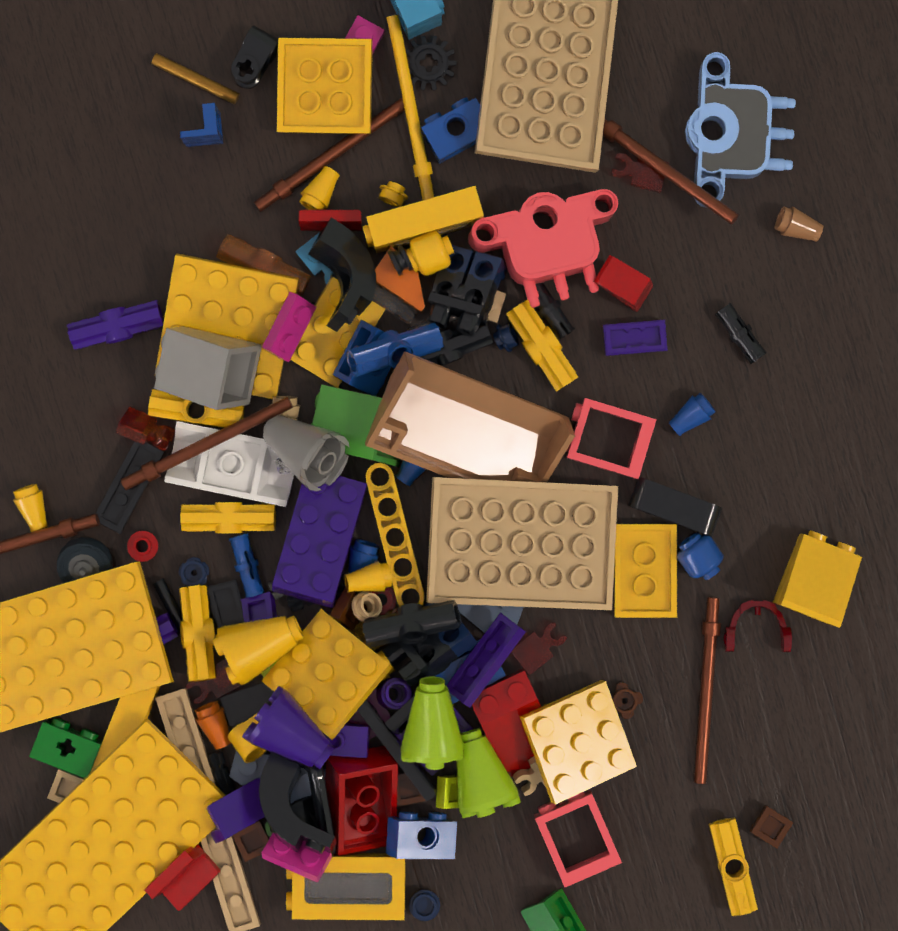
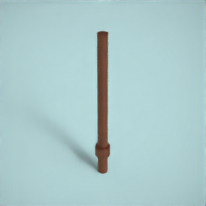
M402 98L371 119V134L405 111ZM349 134L287 179L283 180L281 178L272 185L273 189L254 201V204L262 212L280 198L282 200L293 194L291 190L371 134Z
M604 120L603 137L610 142L616 141L731 225L737 220L739 214L622 131L623 127L613 120Z
M286 397L157 462L152 460L142 465V469L120 479L122 486L125 490H128L146 480L151 482L161 477L160 473L292 409L293 406L290 399Z
M92 514L75 520L71 517L59 521L58 525L0 541V554L61 536L64 539L76 536L79 531L99 526L98 515Z
M707 597L706 622H702V634L705 636L694 783L706 784L716 643L717 636H720L721 623H718L720 598Z

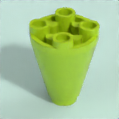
M429 676L421 678L419 686L416 688L401 745V760L408 763H423L427 769L440 770L444 768V763L463 759L464 744L445 680L441 677Z
M480 728L462 732L464 757L462 760L456 761L458 808L462 818L477 815V818L485 817L495 813L494 807L503 805V808L521 803L518 788L486 735H482Z

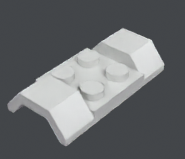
M177 421L172 454L219 430ZM239 434L167 470L164 482L287 507L294 474L264 439Z

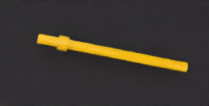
M392 15L386 18L415 159L413 170L415 177H418L422 200L434 197L430 177L433 171L431 162L427 161L399 15Z

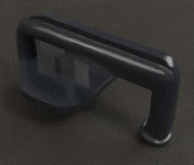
M293 761L299 764L300 768H304L308 772L311 790L310 796L291 803L293 813L303 822L335 836L323 768L319 770L314 765L311 768ZM336 845L332 851V856L336 853Z

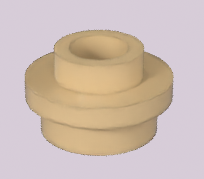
M360 592L355 595L352 601L353 614L361 622L378 617L382 611V602L372 592ZM364 603L367 606V612L364 609Z

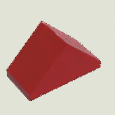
M609 255L593 281L635 312L639 311L653 288L651 278Z

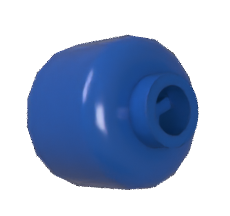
M697 532L684 539L678 545L680 550L677 553V559L691 578L703 577L705 580H708L719 573L720 568L718 566L723 560V553L711 536L706 534L700 535Z

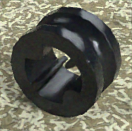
M401 244L398 245L396 251L391 249L387 251L399 276L403 275V271L406 269L409 271L413 270L411 262Z

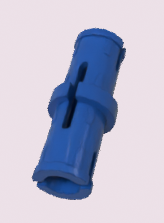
M248 533L229 538L237 563L234 568L240 574L246 598L265 593L257 569L259 562L258 559H254Z

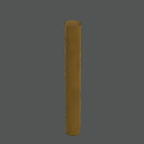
M158 53L152 59V65L234 105L240 96V93Z

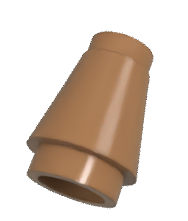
M784 206L780 210L775 222V230L780 231L781 235L815 242L821 237L824 227L823 224L818 223L793 206L790 208Z

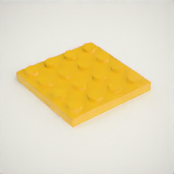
M177 253L174 258L156 367L160 361L162 337L165 334L166 328L185 326L258 343L263 346L289 292L296 294L299 278ZM262 347L251 395L273 399V396H278L284 360H281Z

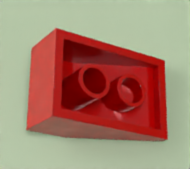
M523 668L486 686L472 704L486 737L510 777L518 770L531 768L528 760L534 754L520 716L541 707Z
M385 746L369 748L367 758L329 756L326 761V788L334 835L337 841L336 854L338 856L386 846L388 817H397L398 763Z

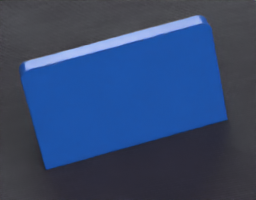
M215 103L202 104L204 129L180 132V138L186 147L223 143L221 113Z

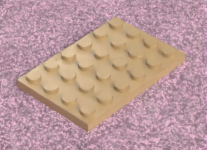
M493 0L475 154L594 173L599 170L618 0Z
M432 477L426 602L442 603L455 600L457 604L612 610L618 486Z

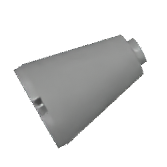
M282 415L269 419L264 426V441L309 490L320 491L321 489L318 487L323 484L330 486L342 473L349 457L345 454V445L349 447V442L340 433Z

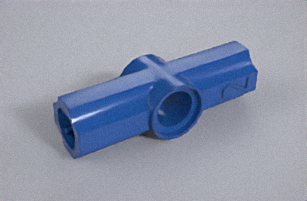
M435 323L400 334L397 331L389 330L382 333L377 341L349 349V352H346L347 362L351 373L355 377L389 366L395 369L404 351L418 357L440 351L444 347L443 337Z

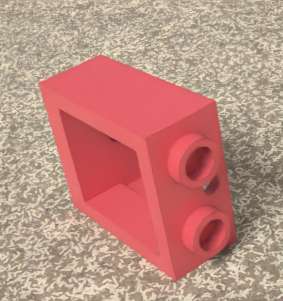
M584 398L582 404L576 403L571 421L576 422L574 428L575 437L566 450V458L626 477L639 479L657 419ZM590 409L640 424L627 467L577 453Z
M591 790L581 792L556 805L549 802L537 808L539 813L534 814V818L564 887H568L622 863ZM588 804L608 850L565 868L546 822Z

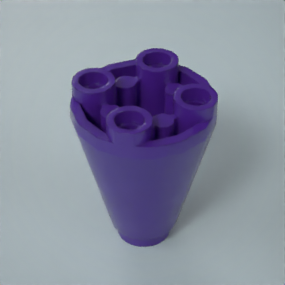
M279 685L268 700L272 705L270 706L267 703L263 705L255 716V720L259 723L252 722L242 737L252 745L311 768L314 765L320 770L334 751V748L328 745L330 741L294 697Z

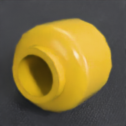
M431 231L412 238L409 243L410 248L406 249L415 273L420 271L424 276H429L448 268L451 264L449 255L455 253L448 235L441 237L438 231Z

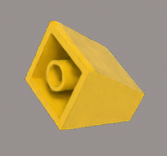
M810 530L808 535L799 534L773 603L840 628L862 557L854 554L856 548L845 543L838 542L837 547L826 543L827 537Z

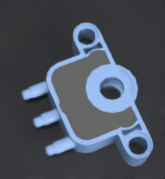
M719 52L707 55L700 66L698 86L699 108L693 112L687 121L685 137L690 149L698 155L695 158L694 183L701 188L704 185H712L717 191L716 199L720 201L724 196L725 178L750 179L760 175L763 170L783 171L793 168V161L770 158L771 139L785 140L794 138L793 129L771 127L772 109L795 108L796 100L787 97L770 96L767 90L757 85L730 84V61L727 56ZM717 62L722 67V74L718 76L711 75L707 70V64ZM706 121L717 122L722 128V137L718 140H709L704 137L701 130L702 123ZM695 199V201L697 202V204H699L701 207L707 208L705 205H703L702 203H700L698 200Z

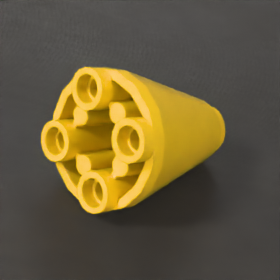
M294 615L288 618L280 616L217 628L213 644L219 656L225 655L228 662V667L225 669L233 685L237 683L245 685L294 648L304 636Z

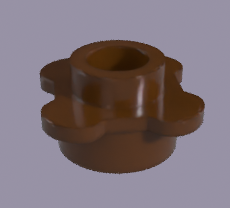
M624 682L616 685V691L612 696L615 708L621 713L622 718L630 719L634 716L633 711L637 705L643 702V696L640 692H634L629 689L628 685ZM623 698H627L628 702L626 704L622 703Z

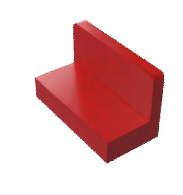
M197 844L194 848L191 846L184 850L144 891L151 899L163 893L176 910L180 911L221 871Z

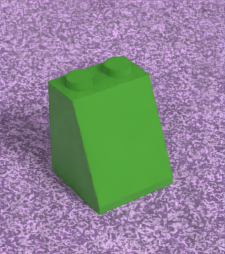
M321 385L320 392L315 399L316 410L311 425L343 435L349 442V447L345 445L346 455L396 467L400 465L401 459L365 445L382 398Z

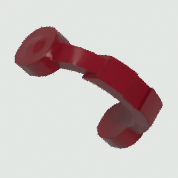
M750 600L742 603L733 614L729 627H725V652H734L736 624L740 615L745 610L755 607V615L759 616L761 615V608L770 611L779 623L782 652H791V627H787L782 613L778 610L776 604L772 602Z

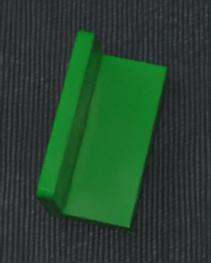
M562 888L553 891L539 903L528 906L521 911L531 931H586Z

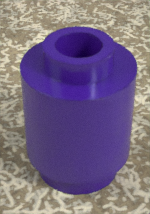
M392 678L381 682L376 691L378 703L387 710L400 709L412 697L411 687L401 678ZM390 688L396 692L394 700H391L389 697Z

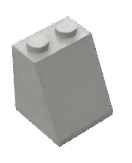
M185 326L166 328L161 341L160 361L155 370L156 381L154 389L215 410L250 404L262 347L261 344Z

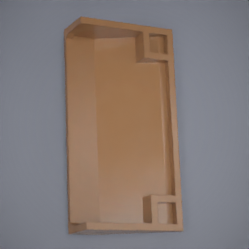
M404 351L390 376L365 445L448 478L547 483L573 441L575 434L570 419L567 416Z

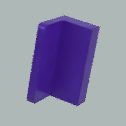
M260 778L252 780L207 806L206 809L217 828L210 832L215 844L226 840L265 817L259 796Z

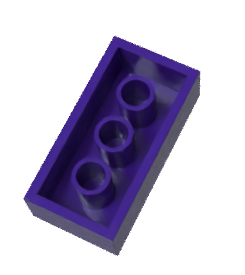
M339 476L330 486L323 484L318 487L321 489L320 491L309 490L303 484L301 485L272 583L273 592L333 608L367 490V483Z

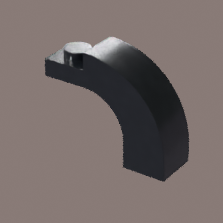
M330 218L320 231L308 255L326 265L339 281L341 289L340 300L326 325L338 332L344 323L350 325L356 315L360 316L372 302L376 289V272L372 258L361 240L343 224Z
M271 752L263 768L259 786L261 807L271 830L280 841L298 852L302 842L305 841V847L318 854H322L323 851L332 853L337 843L335 836L303 822L291 809V794L302 772L300 765Z

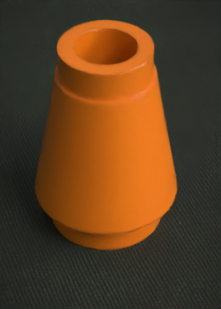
M212 701L195 710L197 715L195 721L211 744H213L214 749H221L231 744L228 740L229 729L224 707H220L218 701Z

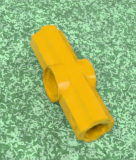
M529 300L522 302L506 313L513 328L523 340L521 343L535 365H539L556 392L578 378L576 371L561 351L562 346L549 326L544 325L535 309L530 306Z
M152 389L149 399L148 416L225 428L244 418L245 405L220 410L204 406V414L200 418L194 419L189 414V407L193 403L192 401L156 389Z
M215 502V505H181V531H215V533L275 531L276 507L270 504L242 505V502Z
M206 585L179 588L182 614L180 636L182 648L185 649L188 682L216 678L213 655L215 632L213 620L209 616Z
M725 818L709 823L718 860V869L722 876L731 916H741L758 910L749 875V865L745 859L736 818ZM732 859H737L741 862V868L735 874H729L725 869L726 864Z

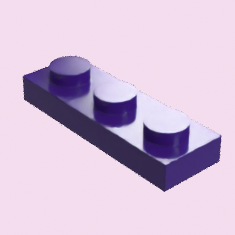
M500 612L446 685L449 692L470 708L526 631Z

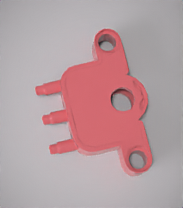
M607 189L568 197L566 201L550 192H539L530 196L523 203L519 212L514 210L477 220L469 232L468 243L474 251L480 253L502 249L511 278L516 283L524 286L527 300H529L532 308L540 305L536 284L554 280L560 299L567 300L570 296L566 276L582 272L589 291L595 293L599 291V286L593 282L597 276L593 263L598 257L600 248L594 226L609 221L618 208V198L612 191ZM595 202H605L609 207V211H599L595 206ZM537 213L548 215L552 220L553 227L550 229L539 228L533 220V215ZM486 230L489 232L491 240L481 241L477 237L476 231Z

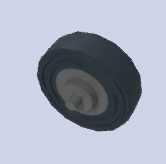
M80 537L69 541L62 547L57 558V572L63 583L113 569V558L109 549L102 542L93 538Z

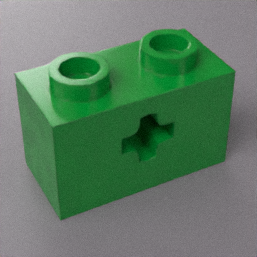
M53 717L52 721L48 719L43 721L29 757L85 779L91 772L103 741L98 739L99 734L82 728L81 732L69 728L70 722L57 717ZM70 739L72 740L71 746L76 749L66 753V747L61 745V743Z

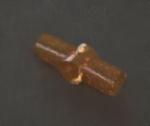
M227 234L221 243L216 258L228 264L297 277L299 282L296 294L299 296L304 294L311 275L283 262V259L261 247L255 248L230 234Z

